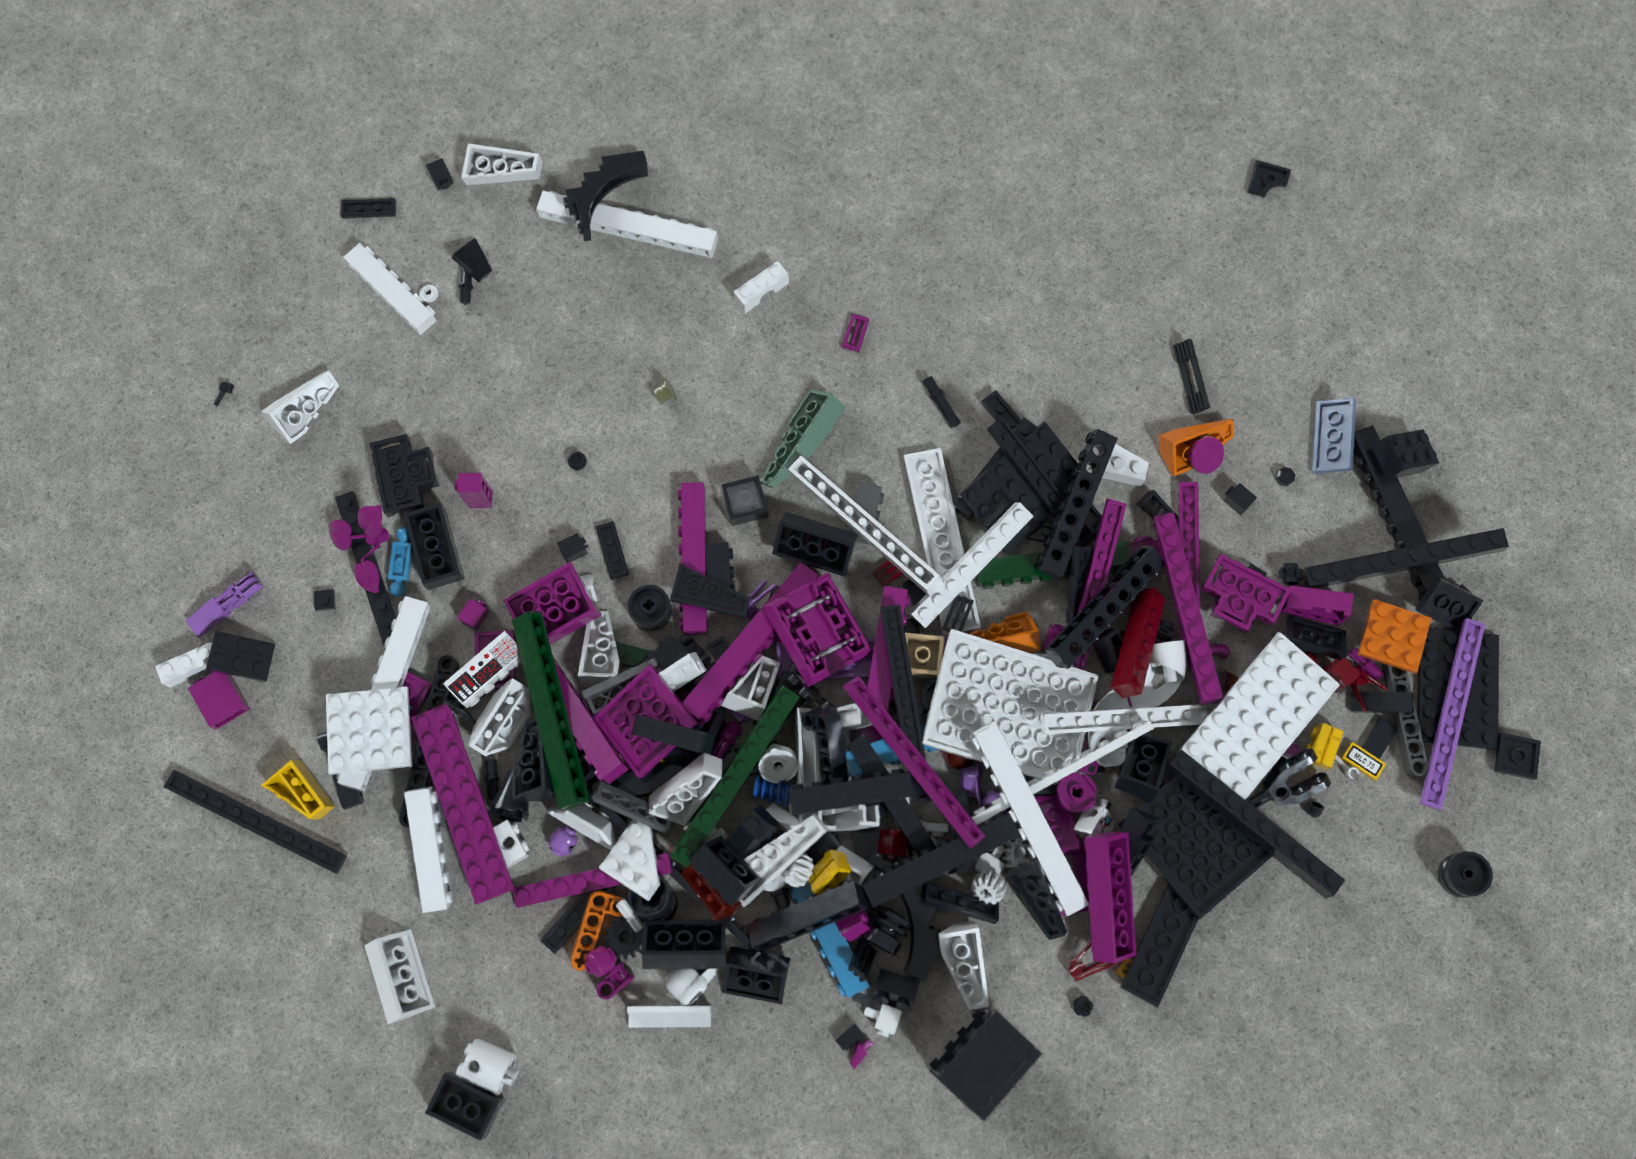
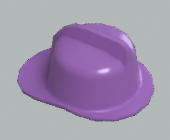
M978 762L977 766L961 768L959 787L961 791H968L969 796L978 798L981 808V799H983L981 785L982 763Z

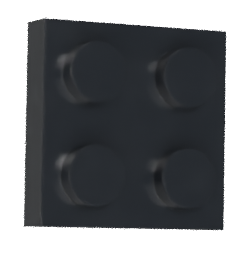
M1499 733L1494 772L1536 780L1541 741Z

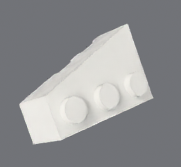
M762 655L748 673L727 694L721 706L758 721L766 707L780 663Z

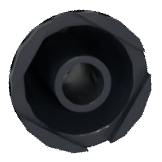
M518 765L510 768L489 806V813L495 816V813L501 815L500 819L512 822H522L523 818L527 821L529 816V802L512 801V778L516 776Z

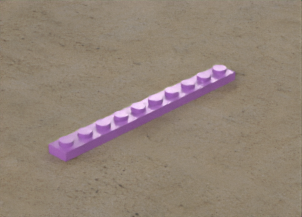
M1465 618L1462 623L1420 799V805L1436 810H1442L1485 628L1484 623Z

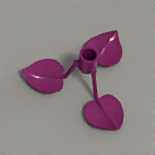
M382 505L364 506L359 509L357 517L359 526L365 529V534L351 535V526L346 521L340 519L334 520L329 524V533L333 544L340 550L349 549L351 547V539L366 538V542L374 546L361 559V563L355 565L354 574L362 588L369 592L378 593L380 592L378 569L372 561H366V559L376 549L381 547V543L389 540V533L387 529L382 527Z

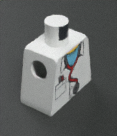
M1100 799L1098 806L1093 805L1089 810L1083 812L1074 831L1084 843L1087 836L1112 832L1114 819L1108 812L1111 807L1109 801Z

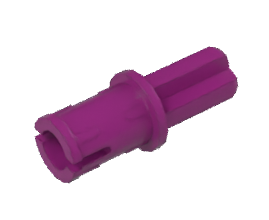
M1357 647L1353 648L1348 654L1349 657L1378 681L1385 673L1371 659L1357 655L1359 651Z

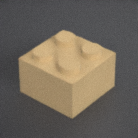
M905 633L912 677L938 678L942 663L944 637Z

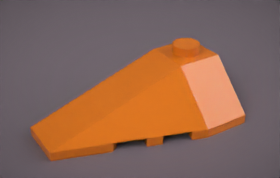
M1226 419L1179 428L1159 435V452L1171 475L1176 476L1192 469L1191 462L1188 459L1189 450L1196 440H1200L1201 437L1212 436L1218 439L1222 445L1234 437V420Z
M1028 611L1004 617L1003 622L998 624L993 622L985 630L977 629L968 633L1027 653L1041 650L1039 630Z

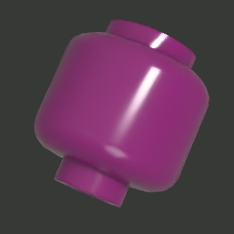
M601 946L587 954L584 966L588 974L602 977L614 969L617 960L610 948Z

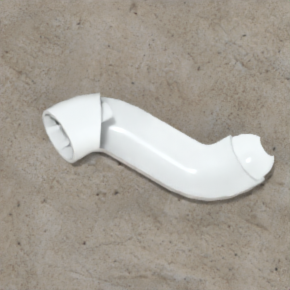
M1185 640L1154 644L1142 694L1131 696L1130 698L1133 707H1129L1128 697L1122 698L1112 690L1097 703L1093 711L1158 707L1167 701L1176 692L1181 681L1185 678L1187 668ZM1163 666L1165 683L1161 687L1153 689L1151 681L1156 668ZM1123 730L1088 732L1089 749L1094 751L1099 748L1097 744H1099L1102 737L1105 740L1108 739L1109 742L1116 739L1115 734ZM1127 743L1097 759L1096 762L1103 767L1120 765L1126 755Z

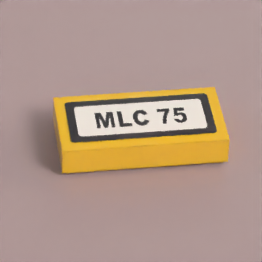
M1350 742L1341 757L1343 761L1357 768L1374 781L1378 779L1386 766V763L1354 742Z

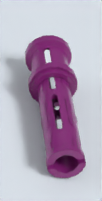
M727 722L725 731L719 735V742L713 750L712 756L723 759L727 750L735 745L736 737L743 731L741 725L737 722Z

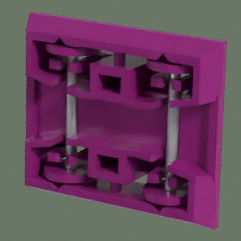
M829 572L762 606L807 687L873 653L870 644ZM829 606L835 607V609L831 611ZM844 625L846 627V634H844L841 629Z

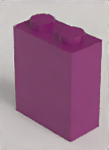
M211 671L210 675L197 679L193 682L192 686L188 687L204 719L212 729L217 730L250 710L232 675Z

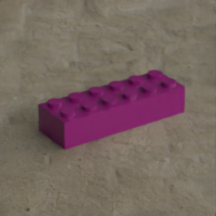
M1103 832L1085 837L1084 847L1087 860L1088 909L1091 922V952L1093 954V961L1117 963L1136 956L1129 837L1127 832Z

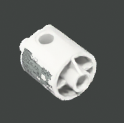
M475 1039L472 1044H468L464 1052L466 1056L465 1061L459 1065L456 1075L497 1095L502 1092L506 1084L509 1086L513 1085L519 1070L514 1068L517 1055L481 1039Z

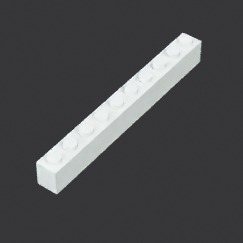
M542 191L536 209L538 216L577 226L579 221H575L574 215L570 216L568 208H564L563 197L566 196L554 191ZM601 203L596 207L590 226L591 230L710 258L713 257L718 240L717 231L709 227L701 228L692 223H680L675 219H662L657 215H645L643 212L628 211L623 207L615 208L606 203Z
M800 456L790 466L788 470L793 478L927 595L931 596L943 583L941 576L804 457Z
M405 596L404 600L399 603V614L397 619H394L392 622L391 630L393 631L391 636L386 639L384 646L386 650L384 655H381L379 658V669L377 674H374L372 677L371 685L373 686L371 690L403 686L431 608L428 602ZM372 771L337 774V783L365 792Z
M992 722L972 732L974 736L972 742L977 750L981 749L984 755L981 759L986 768L990 767L993 773L990 777L994 785L1000 786L1002 790L999 793L1004 804H1009L1011 808L1009 814L1013 822L1018 821L1021 827L1018 829V832L1023 841L1027 839L1030 845L1027 849L1031 857H1036L1041 870L1048 880L1047 884L1051 894L1054 893L1057 898L1055 903L1060 912L1064 911L1069 916L1088 906L1089 903L998 725Z

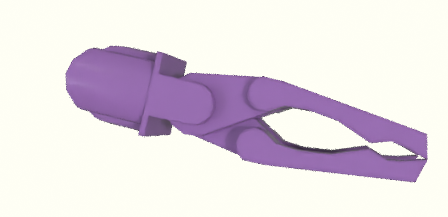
M250 572L236 584L231 583V586L218 598L213 597L188 618L186 622L195 635L201 637L231 615L230 611L239 608L246 601H250L248 598L264 586L255 577V574Z

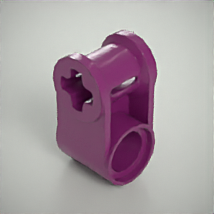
M623 962L615 966L598 984L596 991L601 999H612L635 978L634 975H631L623 967ZM609 984L612 992L609 996H603L601 989L604 985Z

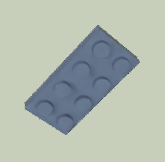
M1354 397L1317 401L1312 466L1314 474L1352 471L1356 399Z

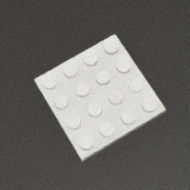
M408 687L326 694L328 774L412 767Z

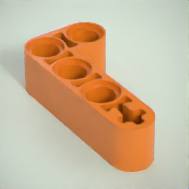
M596 890L590 894L570 958L574 969L578 971L585 970L586 956L595 948L605 913L622 916L620 911L613 910V904L624 899L622 896L602 890ZM601 895L604 897V902L601 905H595L593 903L594 897ZM591 915L598 917V921L594 925L587 923V919ZM585 935L592 937V941L588 945L581 943V938ZM580 949L584 950L583 959L585 962L582 961L580 964H577L575 958L580 957Z

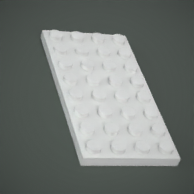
M1279 632L1181 749L1243 799H1246L1340 684Z

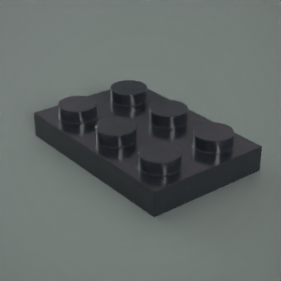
M1436 577L1415 610L1460 632L1463 620L1465 618L1472 619L1484 600Z
M1291 615L1288 616L1287 639L1299 649L1324 655L1332 659L1337 658L1341 660L1347 657L1346 630Z
M215 631L205 670L266 682L275 644Z

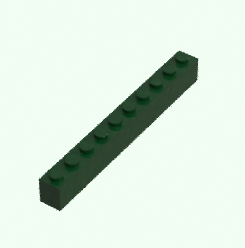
M527 611L513 619L512 623L559 810L575 808L590 801L542 612Z
M780 686L723 772L721 779L712 789L669 854L671 858L688 868L690 865L689 860L701 848L798 701V695L786 687Z

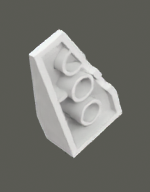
M327 370L279 398L262 410L261 413L272 428L289 444H292L307 432L309 421L312 417L317 418L319 415L317 410L321 404H327L339 385L330 371Z
M600 611L602 616L586 625L578 672L581 688H590L619 673L620 660L608 611Z
M974 921L953 924L938 934L941 955L968 1009L974 1010L989 1007L979 927Z

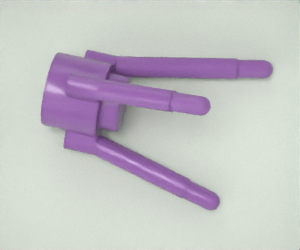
M763 581L748 597L752 599L766 584V581ZM773 584L753 601H750L746 620L750 617L751 619L755 617L758 613L755 612L758 610L755 604L776 587V584Z

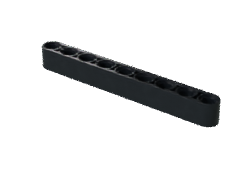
M444 655L438 661L426 711L436 708L437 700L443 699L442 705L446 704V699L452 698L453 694L446 687L440 688L442 681L448 680L459 670V663L450 655ZM452 661V667L445 669L446 663ZM419 739L406 791L430 787L432 777L428 765L421 764L424 754ZM420 775H423V776H424V781H423V783L420 784V785H417L416 779H417ZM404 795L399 822L402 826L410 828L406 821L408 814Z

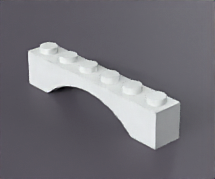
M774 803L766 809L788 831L799 824L798 818ZM840 846L836 851L845 853L847 862L852 869L842 882L854 881L862 886L865 884L864 879L870 876L874 865L845 847Z

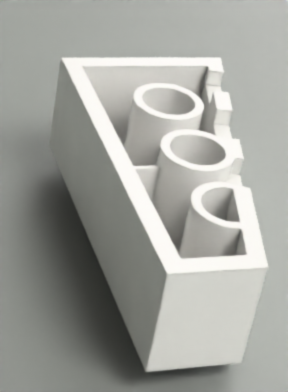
M706 753L700 755L650 795L648 813L685 826L721 779L722 759Z

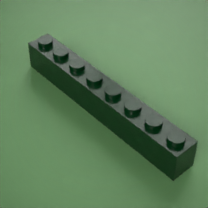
M1128 541L1116 544L1110 570L1117 572L1129 560ZM1090 546L1089 564L1092 557L1094 546ZM1052 551L1051 556L1054 560H1056L1057 553L1055 551ZM1040 553L993 558L976 575L978 587L991 589L994 588V585L1002 584V587L1012 586L1014 582L1030 584L1032 580L1038 579L1040 582H1047L1052 577L1036 570L1038 565L1036 560ZM1071 557L1063 577L1059 578V580L1070 578L1069 573L1071 571Z

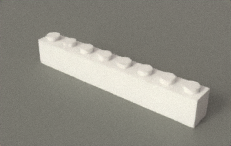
M1014 503L941 578L943 583L931 596L926 594L908 614L921 627L926 628L1030 521L1033 515L1021 503Z

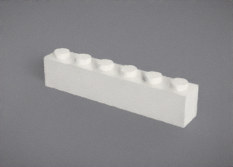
M359 243L343 257L346 263L419 335L424 333L436 322L435 312L430 306L427 305L425 307L422 304L423 300L416 293L413 295L405 282L400 283L397 280L399 277L392 270L388 271L386 264L380 258L376 259L374 257L375 254L368 246L364 248Z
M433 786L408 790L404 794L422 912L446 910L451 906L450 903L453 902V895L448 890L450 875L445 870L444 864L447 862L446 852L442 850L441 844L444 842L443 832L439 831L438 823L441 822L440 812L436 811L435 803L438 802L437 792L433 791Z

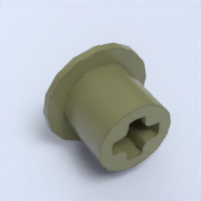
M666 378L663 379L664 383L653 389L656 398L661 404L671 398L677 400L675 391Z

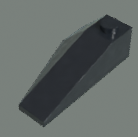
M533 718L524 722L520 746L522 747L520 758L516 759V765H518L516 776L512 778V801L538 802L556 797L537 720Z

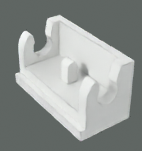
M693 652L684 656L659 674L669 687L676 691L707 670L697 653Z

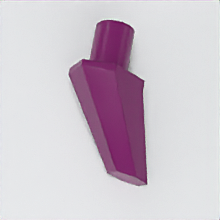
M869 1038L861 1044L857 1042L850 1061L853 1070L867 1055L866 1050L874 1045Z

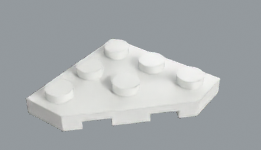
M633 819L599 869L649 901L660 885L656 853L652 839L653 834L649 826Z

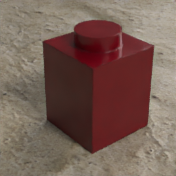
M880 829L877 853L885 855L886 859L889 860L905 857L907 839L902 831Z

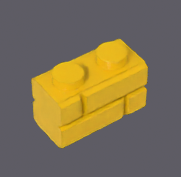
M1325 723L1313 726L1310 732L1311 743L1305 747V749H1314L1318 757L1312 765L1325 770L1332 768L1344 733L1342 730Z
M829 850L824 854L820 862L814 865L808 882L811 884L810 887L815 895H820L827 889L836 888L852 871L845 853Z

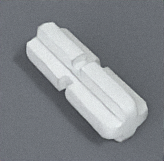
M623 899L616 904V907L624 918H627L626 920L635 932L640 931L643 928V923L633 913L626 900Z

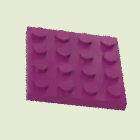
M651 664L642 670L593 717L638 778H643L676 746L631 734L636 714L692 729L699 725Z

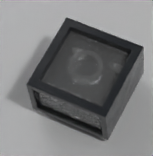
M759 475L722 484L732 526L769 517Z

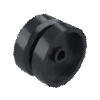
M647 584L640 586L632 592L628 599L630 617L636 626L644 631L660 630L668 624L672 617L670 599L666 592L656 585Z
M1464 851L1449 855L1442 860L1438 868V880L1442 888L1452 896L1458 898L1474 897L1485 893L1490 888L1493 872L1489 862L1482 855L1476 852Z

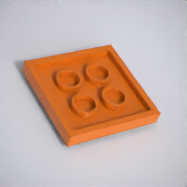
M1374 599L1371 602L1357 655L1414 674L1417 673L1431 617Z

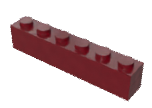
M1154 587L1140 591L1132 603L1111 688L1122 698L1141 695L1165 603L1163 595Z

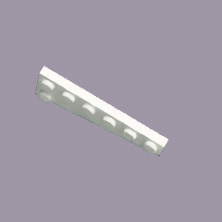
M816 814L744 859L761 877L762 881L748 896L739 901L743 907L754 900L829 830Z

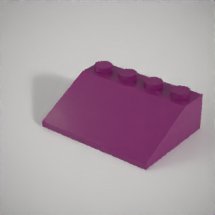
M571 562L566 563L503 600L512 619L527 611L542 612L550 645L602 616L595 600Z

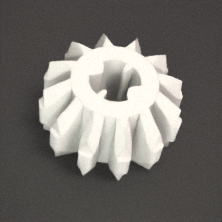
M803 853L782 873L783 880L793 887L800 888L804 886L812 874V869L814 868L813 859Z
M982 870L974 876L971 890H973V896L979 897V901H985L986 905L989 902L995 905L996 902L1003 899L1007 885L1004 883V878H999V873L994 874L992 870L988 872Z

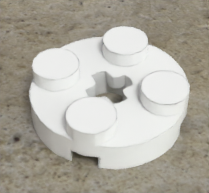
M778 744L770 745L758 760L761 776L772 783H779V780L785 779L788 781L792 779L798 771L796 753L785 746H779ZM781 762L782 766L778 765L777 767H775L774 763Z

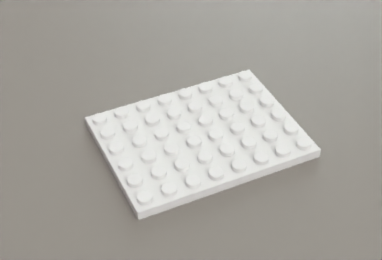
M951 629L927 717L922 743L932 748L983 763L981 757L984 755L981 749L977 750L972 742L974 738L972 732L995 722L1022 774L1031 778L1037 777L1040 780L1046 777L1045 772L1053 768L1056 771L1062 768V763L1071 758L1074 761L1079 759L1085 737V732L1042 735L1040 715L1091 711L1099 675L1075 667L1069 669L1059 668L1055 666L1052 660ZM1060 780L1056 781V782L1053 783V784H1054V785H1058V782H1059Z

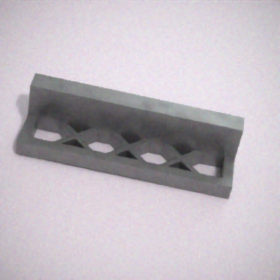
M653 658L582 691L593 715L595 716L608 704L609 700L613 699L610 698L613 690L617 688L623 690L624 687L621 686L628 685L649 664L653 665L659 673L662 672L657 660ZM598 697L605 698L604 706L596 709L592 700Z

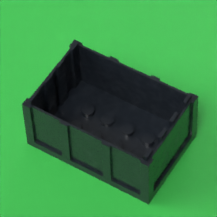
M983 1008L982 1011L977 1009L971 1016L974 1020L967 1028L964 1026L960 1028L956 1033L959 1037L954 1042L950 1040L944 1048L947 1051L938 1060L935 1057L929 1064L931 1069L929 1071L982 1121H985L1043 1053L997 1010H985Z

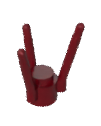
M1356 665L1353 667L1360 673V677L1351 683L1350 686L1362 711L1366 712L1365 704L1356 685L1371 684L1372 682L1384 691L1387 690V687Z
M1091 940L1075 958L1069 961L1071 966L1068 967V970L1077 982L1087 976L1117 965L1118 962L1105 964L1106 962H1097L1089 967H1086L1083 961L1079 963L1080 958L1091 948Z

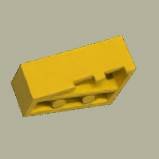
M290 760L261 785L309 819H321L336 807L305 764L300 760Z

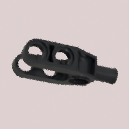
M1309 748L1277 764L1263 782L1265 786L1264 791L1250 797L1249 800L1256 808L1269 801H1274L1276 805L1299 804L1327 789L1331 785V781L1327 773L1320 772L1291 788L1286 785L1287 777L1300 770L1304 771L1305 767L1317 760L1318 757L1314 749Z

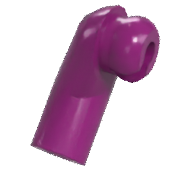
M1225 644L1210 645L1212 656L1217 654L1221 658L1229 657L1230 651Z

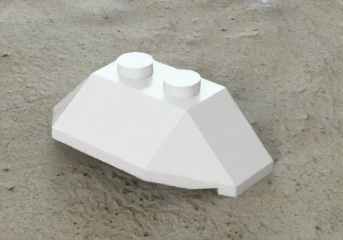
M511 678L497 690L474 724L468 746L484 756L510 748L524 727V722L531 716L529 689Z
M587 803L570 809L559 810L558 807L548 809V814L609 850H612L617 842L613 823L608 821L610 818L601 811L599 814L593 812V807Z

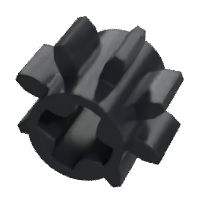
M1285 563L1278 570V579H1283V584L1296 585L1298 580L1303 578V569H1299L1297 563Z
M1164 620L1163 623L1159 622L1155 641L1158 643L1163 641L1169 642L1175 633V630L1172 629L1173 624L1167 620Z

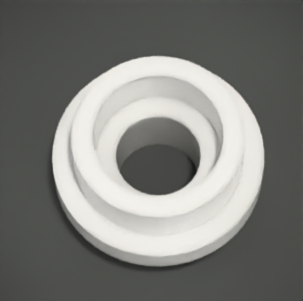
M425 285L420 290V297L424 302H433L438 297V290L433 285ZM431 291V294L426 295V292Z

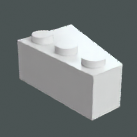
M1115 444L1102 478L1141 487L1146 479L1149 463ZM1093 447L1094 454L1099 455L1098 449ZM1087 465V471L1091 473L1092 468L1090 465Z

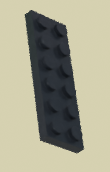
M1167 885L1136 951V956L1133 957L1119 987L1156 1008L1160 1005L1198 922L1197 918L1169 885Z

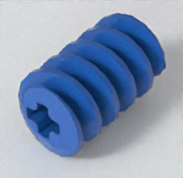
M757 774L753 788V798L757 799L761 794L762 801L768 796L769 803H772L776 798L777 805L784 801V807H787L789 805L787 789L792 788H790L788 781L782 786V780L774 784L767 782L764 778L759 780V774Z

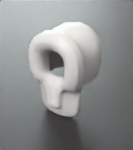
M670 969L665 979L666 988L682 1005L689 1006L707 989V984L716 975L717 969H707L701 976L694 969Z

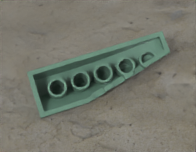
M813 389L809 390L788 423L791 426L788 432L783 433L781 438L783 443L780 448H776L774 453L775 460L769 463L760 482L762 485L770 488H775L791 475L788 470L790 466L800 456L807 460L831 432L832 427L845 409V406L833 394Z

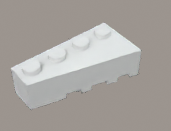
M468 144L461 178L466 185L540 179L543 161L537 153Z

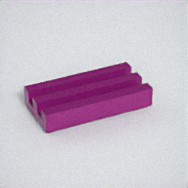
M855 314L851 315L842 349L860 352L869 318ZM856 319L858 320L857 325L851 340V344L849 345L847 344L848 338L854 320ZM861 321H863V329L856 347L854 346L861 325Z

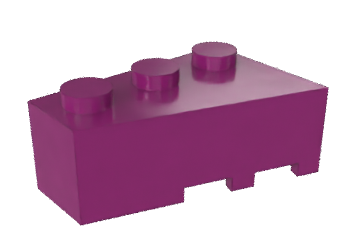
M1292 585L1288 587L1291 591L1282 607V612L1339 626L1351 615L1354 594Z

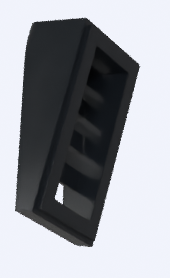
M1149 490L1137 502V505L1152 519L1158 516L1157 514L1162 509L1165 511L1161 515L1174 512L1155 490ZM1152 498L1153 501L1148 505L1146 502ZM1157 503L1159 506L1153 510L1152 507Z

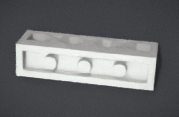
M627 1006L629 1028L711 1027V1006Z

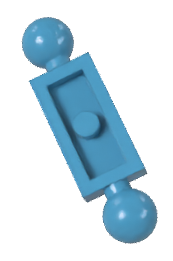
M401 527L397 530L396 536L399 542L392 543L388 579L394 581L389 588L391 595L394 597H400L405 593V586L402 584V581L409 582L413 547L411 543H407L410 540L407 527Z

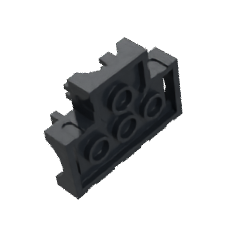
M407 434L369 443L384 514L387 517H391L403 510L425 508L421 491L440 486L434 468L433 452L429 446L420 450H412L411 440ZM400 443L398 445L382 448L389 444ZM425 458L428 459V464L431 473L430 476H428ZM412 501L411 503H407V504H403V505H399V506H398V504H402V503H406V502Z

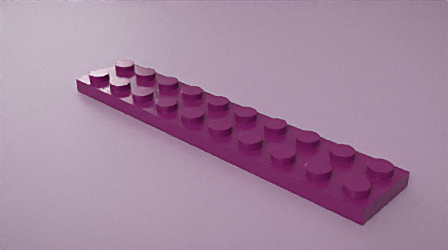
M444 704L411 717L475 905L516 890L453 710Z

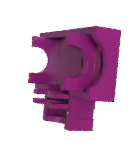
M1223 554L1217 557L1208 578L1201 588L1202 591L1218 598L1210 616L1229 622L1243 633L1250 629L1251 622L1255 618L1270 626L1273 625L1291 591L1290 588L1262 576V574L1255 570L1249 569ZM1219 565H1221L1222 568L1215 582H1211ZM1280 595V596H1281L1280 602H1279V604H1278V606H1277L1275 612H1274V613H1271V610H1272V608H1273V606H1274V604H1275V602H1276L1278 596ZM1223 611L1237 618L1239 621L1223 614Z

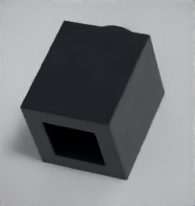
M443 158L426 164L437 190L447 189L454 184Z
M1239 483L1236 487L1232 485L1226 491L1225 495L1227 497L1224 502L1241 516L1257 497Z
M578 533L557 542L567 563L588 554L586 548L589 546L585 538H580Z

